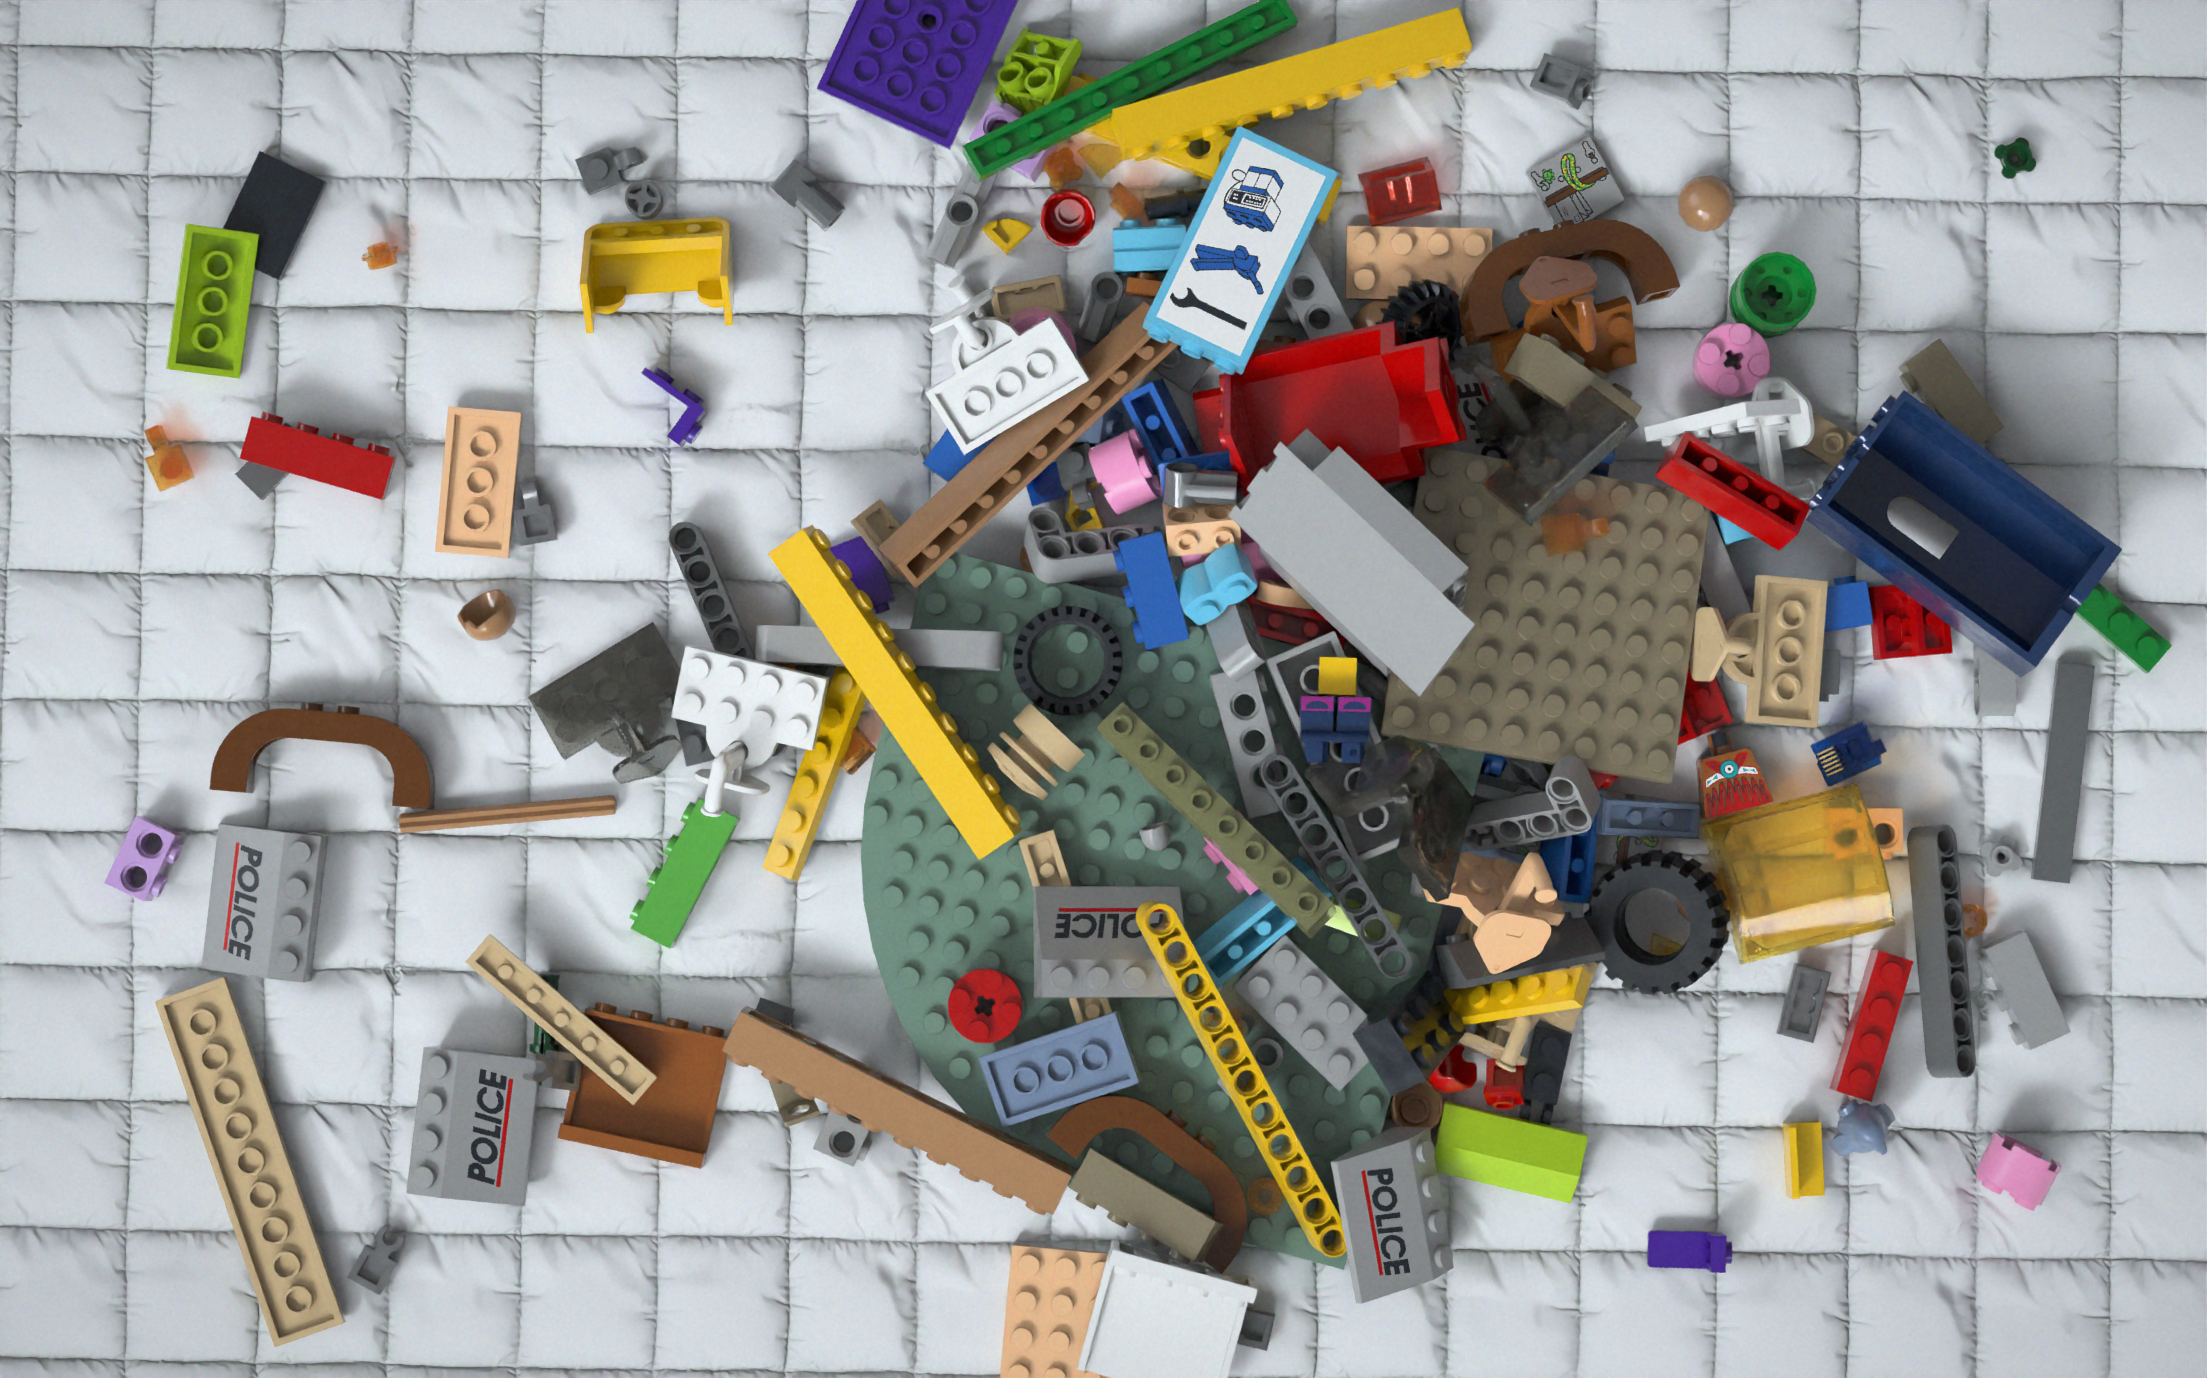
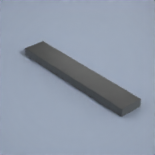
M2056 662L2031 879L2070 884L2095 666Z

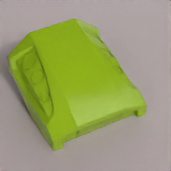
M1023 28L1006 54L1004 66L997 74L999 83L994 91L995 96L1000 103H1007L1013 106L1023 115L1029 114L1061 98L1068 86L1075 63L1080 57L1082 43L1079 39L1073 38L1070 41L1032 33L1030 29Z

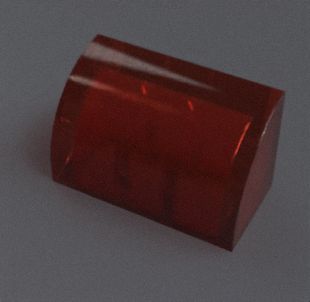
M1428 156L1357 174L1371 227L1442 210L1435 170Z

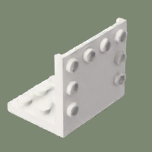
M1112 1240L1077 1369L1111 1378H1228L1248 1302L1254 1304L1258 1288L1254 1278L1226 1270L1223 1274H1220L1211 1266L1190 1261L1189 1265L1171 1255Z

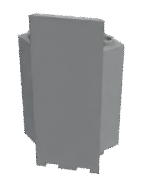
M1305 429L1288 447L1279 442L1273 451L1276 458L1267 467L1264 466L1260 469L1247 488L1250 493L1234 506L1228 516L1260 545V557L1386 677L1393 671L1420 697L1429 688L1475 626L1462 612L1465 608L1463 602L1467 595L1466 586L1468 585L1469 567L1342 448L1338 446L1331 452L1308 429Z

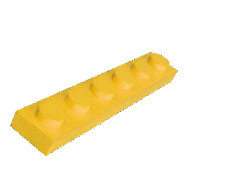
M837 666L825 698L816 747L812 751L806 749L762 866L765 870L797 882L867 699L851 673L844 666Z
M1578 967L1522 976L1469 988L1443 989V992L1452 1009L1460 1015L1463 1025L1583 1007L1592 974L1585 968Z

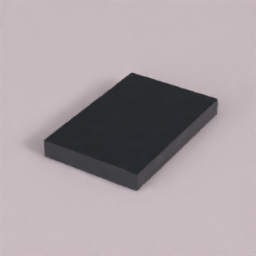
M259 151L223 229L259 234L254 269L281 281L326 188L327 182Z

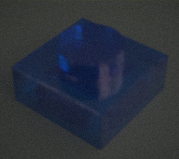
M1056 461L1049 464L1026 486L1032 507L1067 497L1066 491L1061 486Z

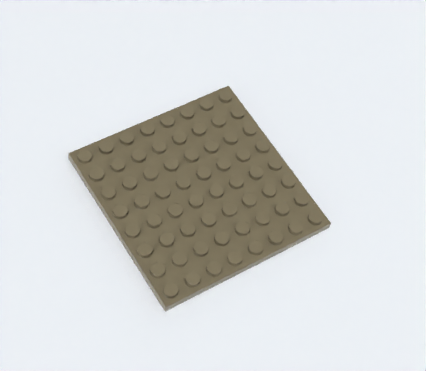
M1439 447L1424 448L1426 475L1417 478L1412 515L1469 567L1468 585L1466 586L1467 595L1463 602L1465 608L1462 612L1475 626L1429 688L1420 697L1393 671L1388 675L1379 735L1555 765L1559 757L1571 755L1582 760L1588 771L1671 784L1710 509L1672 488Z

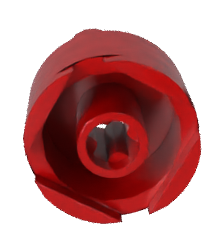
M993 968L974 969L963 975L953 986L948 999V1014L954 1028L966 1039L975 1043H993L1008 1036L1017 1026L1023 1009L1022 994L1016 982L1006 973ZM983 995L986 1000L991 998L995 1000V1004L991 1007L992 1014L987 1015L985 1011L979 1013L975 1007L979 1004V996Z

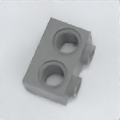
M829 1111L813 1149L853 1167L857 1159L864 1162L872 1144V1141L866 1139L870 1130L860 1124V1119L850 1114L845 1117ZM841 1131L851 1133L855 1139L854 1148L849 1151H842L837 1148L835 1144L836 1134Z

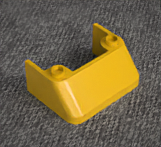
M720 217L601 223L589 227L584 233L579 283L586 333H594L595 313L611 314L616 312L625 304L626 295L697 291L699 301L709 307L719 308L723 306L725 325H733L734 279L729 222Z

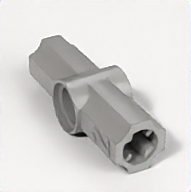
M969 163L967 164L952 198L946 205L945 213L926 251L925 257L942 266L954 269L972 229L978 222L979 214L999 172L979 182ZM960 204L968 205L973 210L972 216L965 222L956 221L952 216L954 208Z

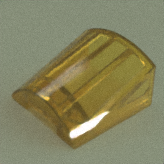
M1856 783L1833 786L1701 823L1710 858L1715 860L1722 889L1727 897L1726 903L1728 910H1730L1733 928L1730 930L1740 964L1896 925L1891 891L1882 853L1868 810Z

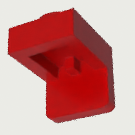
M1487 1059L1486 1086L1483 1092L1487 1105H1492L1494 1108L1501 1110L1512 1109L1515 1105H1524L1525 1065H1515L1516 1071L1510 1072L1498 1066L1495 1062L1496 1059Z

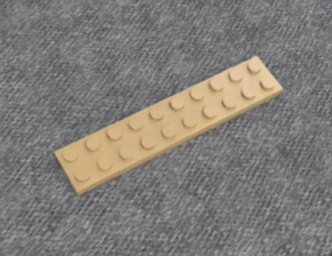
M227 976L155 1001L274 1348L345 1323L346 1320Z

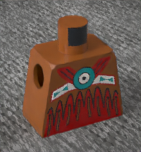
M1728 730L1706 735L1712 756L1696 760L1699 803H1701L1700 815L1702 819H1709L1774 802L1750 747L1733 751Z

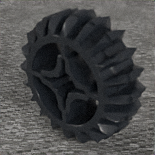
M1421 279V281L1410 280L1408 287L1398 286V296H1388L1389 306L1387 308H1379L1384 316L1381 321L1375 322L1376 325L1394 321L1403 345L1436 337L1439 339L1447 338L1450 351L1449 361H1456L1453 353L1456 349L1463 348L1459 341L1464 336L1460 320L1461 301H1458L1459 295L1455 291L1450 290L1447 285L1441 282L1436 283L1430 279Z

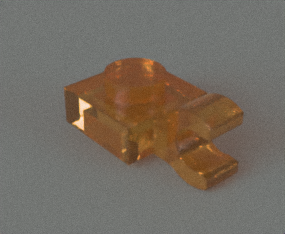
M156 425L144 431L154 451V455L145 458L159 492H164L196 478L181 444L170 447L162 425Z
M1579 513L1542 518L1540 521L1547 557L1584 551V540L1605 537L1610 532L1607 518L1580 523Z

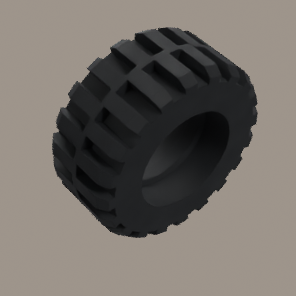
M1650 850L1644 854L1638 853L1612 867L1596 883L1598 886L1589 895L1587 903L1590 906L1589 910L1584 913V917L1605 952L1606 959L1595 962L1597 965L1600 962L1605 965L1608 970L1604 974L1612 981L1617 977L1623 981L1622 987L1631 991L1635 988L1642 989V994L1654 995L1656 992L1661 991L1663 994H1669L1695 983L1719 960L1723 953L1722 948L1728 942L1730 931L1727 930V923L1731 921L1730 910L1725 909L1724 901L1727 900L1723 889L1718 891L1714 882L1717 878L1711 871L1707 874L1700 869L1702 864L1694 858L1688 861L1682 858V853L1671 851L1668 854L1662 853L1661 850ZM1650 888L1664 890L1675 896L1684 906L1689 917L1690 933L1687 941L1678 951L1665 956L1651 954L1640 948L1628 933L1625 922L1626 907L1633 896L1643 890Z

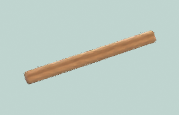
M607 795L402 813L399 815V828L402 833L605 816L616 814L617 805L615 796Z

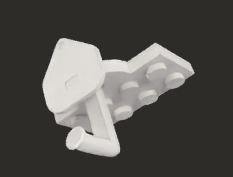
M965 275L954 278L948 284V289L955 293L962 305L932 323L929 330L933 334L955 325L958 334L952 345L951 361L956 373L927 389L925 393L965 455L1087 382L1090 377L1052 315L1024 332L1019 333L1010 323L998 317H988L982 305L995 296L996 292L993 288H989L975 296L967 283Z
M1784 376L1766 377L1759 381L1755 386L1752 401L1644 427L1646 442L1662 441V447H1669L1685 431L1705 443H1710V436L1713 435L1714 439H1724L1736 436L1735 431H1739V433L1755 431L1760 472L1763 478L1800 500L1812 499L1818 491V486L1810 478H1805L1800 484L1786 485L1781 452L1808 445L1813 439L1815 426L1810 401Z
M693 645L685 646L671 717L706 725V741L711 753L716 758L712 762L711 769H700L694 775L695 780L708 784L705 803L701 807V812L709 817L722 815L721 802L724 788L754 795H763L769 792L770 785L750 775L752 768L764 764L775 753L779 743L811 751L815 749L829 677Z

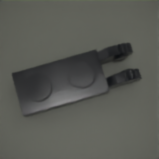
M1535 1025L1525 1070L1524 1105L1520 1106L1518 1118L1530 1119L1531 1101L1535 1100L1544 1102L1539 1123L1551 1124L1554 1105H1557L1572 1033Z

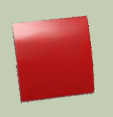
M1895 585L1868 587L1873 618L1871 635L1874 660L1953 653L1950 625Z
M1690 661L1688 664L1677 746L1735 721L1717 677L1715 676L1712 681H1695L1690 673Z

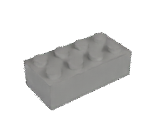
M1283 935L1276 940L1232 985V988L1338 1091L1369 1062L1352 1034L1368 1015L1287 936Z

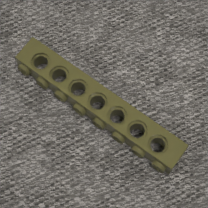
M1121 702L1096 727L1101 738L1310 939L1337 913L1333 902L1126 704Z

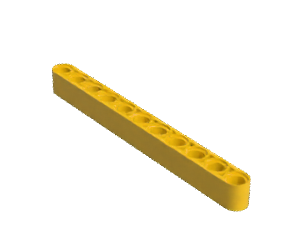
M1156 900L1142 903L1136 912L1137 925L1307 1239L1316 1250L1328 1257L1336 1258L1342 1256L1347 1250L1341 1217L1176 912L1172 907ZM1161 909L1164 915L1163 921L1158 927L1152 928L1149 923V917L1154 910ZM1178 941L1181 946V952L1176 959L1169 960L1167 949L1171 943ZM1191 974H1196L1198 977L1196 989L1186 992L1184 987L1186 978ZM1213 1006L1216 1011L1215 1018L1211 1023L1204 1024L1202 1013L1207 1007ZM1231 1038L1233 1042L1231 1052L1226 1056H1221L1219 1052L1221 1042ZM1248 1070L1250 1073L1249 1083L1243 1088H1238V1075ZM1265 1102L1267 1113L1262 1119L1256 1120L1254 1110L1257 1105ZM1283 1134L1285 1139L1283 1147L1279 1151L1273 1152L1271 1148L1273 1139L1277 1135ZM1300 1166L1302 1170L1300 1179L1295 1183H1290L1288 1179L1290 1171L1294 1167ZM1313 1198H1318L1319 1206L1317 1211L1307 1215V1203ZM1330 1230H1335L1336 1238L1334 1242L1329 1246H1324V1235Z

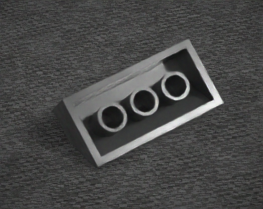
M1571 912L1564 913L1565 915L1559 926L1550 925L1551 935L1539 955L1497 974L1489 972L1473 939H1469L1468 933L1447 936V944L1435 946L1444 990L1469 988L1606 959L1605 952L1585 917L1572 918Z

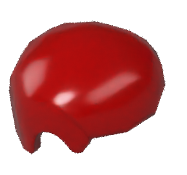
M1061 189L1050 195L1044 202L1041 209L1040 224L1047 239L1058 246H1076L1092 232L1095 225L1096 210L1089 197L1079 190Z
M1456 1044L1428 1078L1429 1083L1436 1090L1443 1093H1456L1470 1089L1476 1083L1477 1066L1474 1062H1467L1463 1059L1464 1046Z

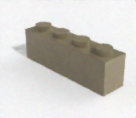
M1525 333L1506 365L1504 372L1587 429L1592 425H1598L1597 436L1616 439V443L1621 445L1642 408L1641 405L1630 399L1633 393L1617 383H1613V385L1607 383L1609 376L1592 366L1589 369L1584 367L1585 359L1570 350L1561 351L1559 349L1561 343L1545 333H1542L1540 337Z
M1089 1150L1069 1186L1070 1189L1078 1193L1075 1198L1077 1201L1094 1210L1097 1205L1108 1210L1107 1218L1124 1228L1130 1223L1140 1229L1138 1234L1140 1238L1154 1246H1158L1159 1242L1164 1243L1172 1248L1169 1255L1189 1265L1191 1260L1203 1263L1224 1225L1222 1222L1098 1150Z

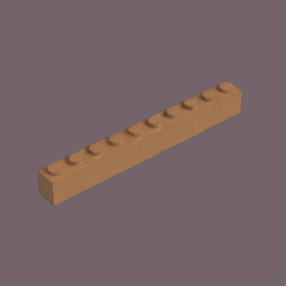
M1143 301L1080 360L1090 377L1087 382L1003 431L877 548L901 577L917 588L1178 346V344L1169 340L1167 343L1159 342L1147 334L1148 330L1142 328L1144 319L1151 307L1149 304Z
M749 1006L744 1007L739 1012L721 1050L729 1054L728 1059L742 1067L751 1065L761 1070V1075L771 1082L781 1084L784 1081L794 1086V1092L801 1097L809 1100H814L816 1097L828 1103L827 1108L830 1111L845 1117L850 1114L860 1119V1124L864 1128L876 1133H880L882 1130L894 1136L893 1141L902 1147L913 1149L915 1146L927 1152L926 1157L934 1163L943 1166L949 1163L959 1168V1173L963 1177L974 1182H979L981 1179L993 1185L992 1190L997 1194L1010 1199L1015 1196L1025 1201V1206L1035 1213L1045 1215L1046 1212L1054 1214L1076 1168Z

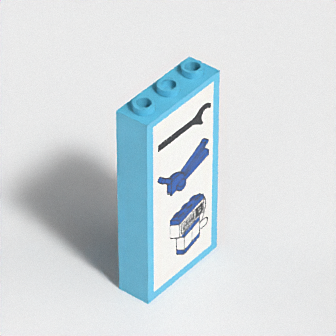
M1238 125L1144 319L1142 328L1148 330L1147 334L1159 342L1167 343L1169 340L1180 345V350L1188 356L1200 359L1203 356L1214 361V366L1224 373L1233 375L1237 372L1242 375L1334 184L1338 172Z

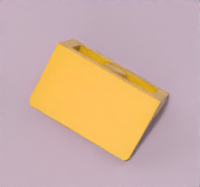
M1821 1122L1782 1123L1786 1196L1791 1199H1800V1196L1825 1195Z

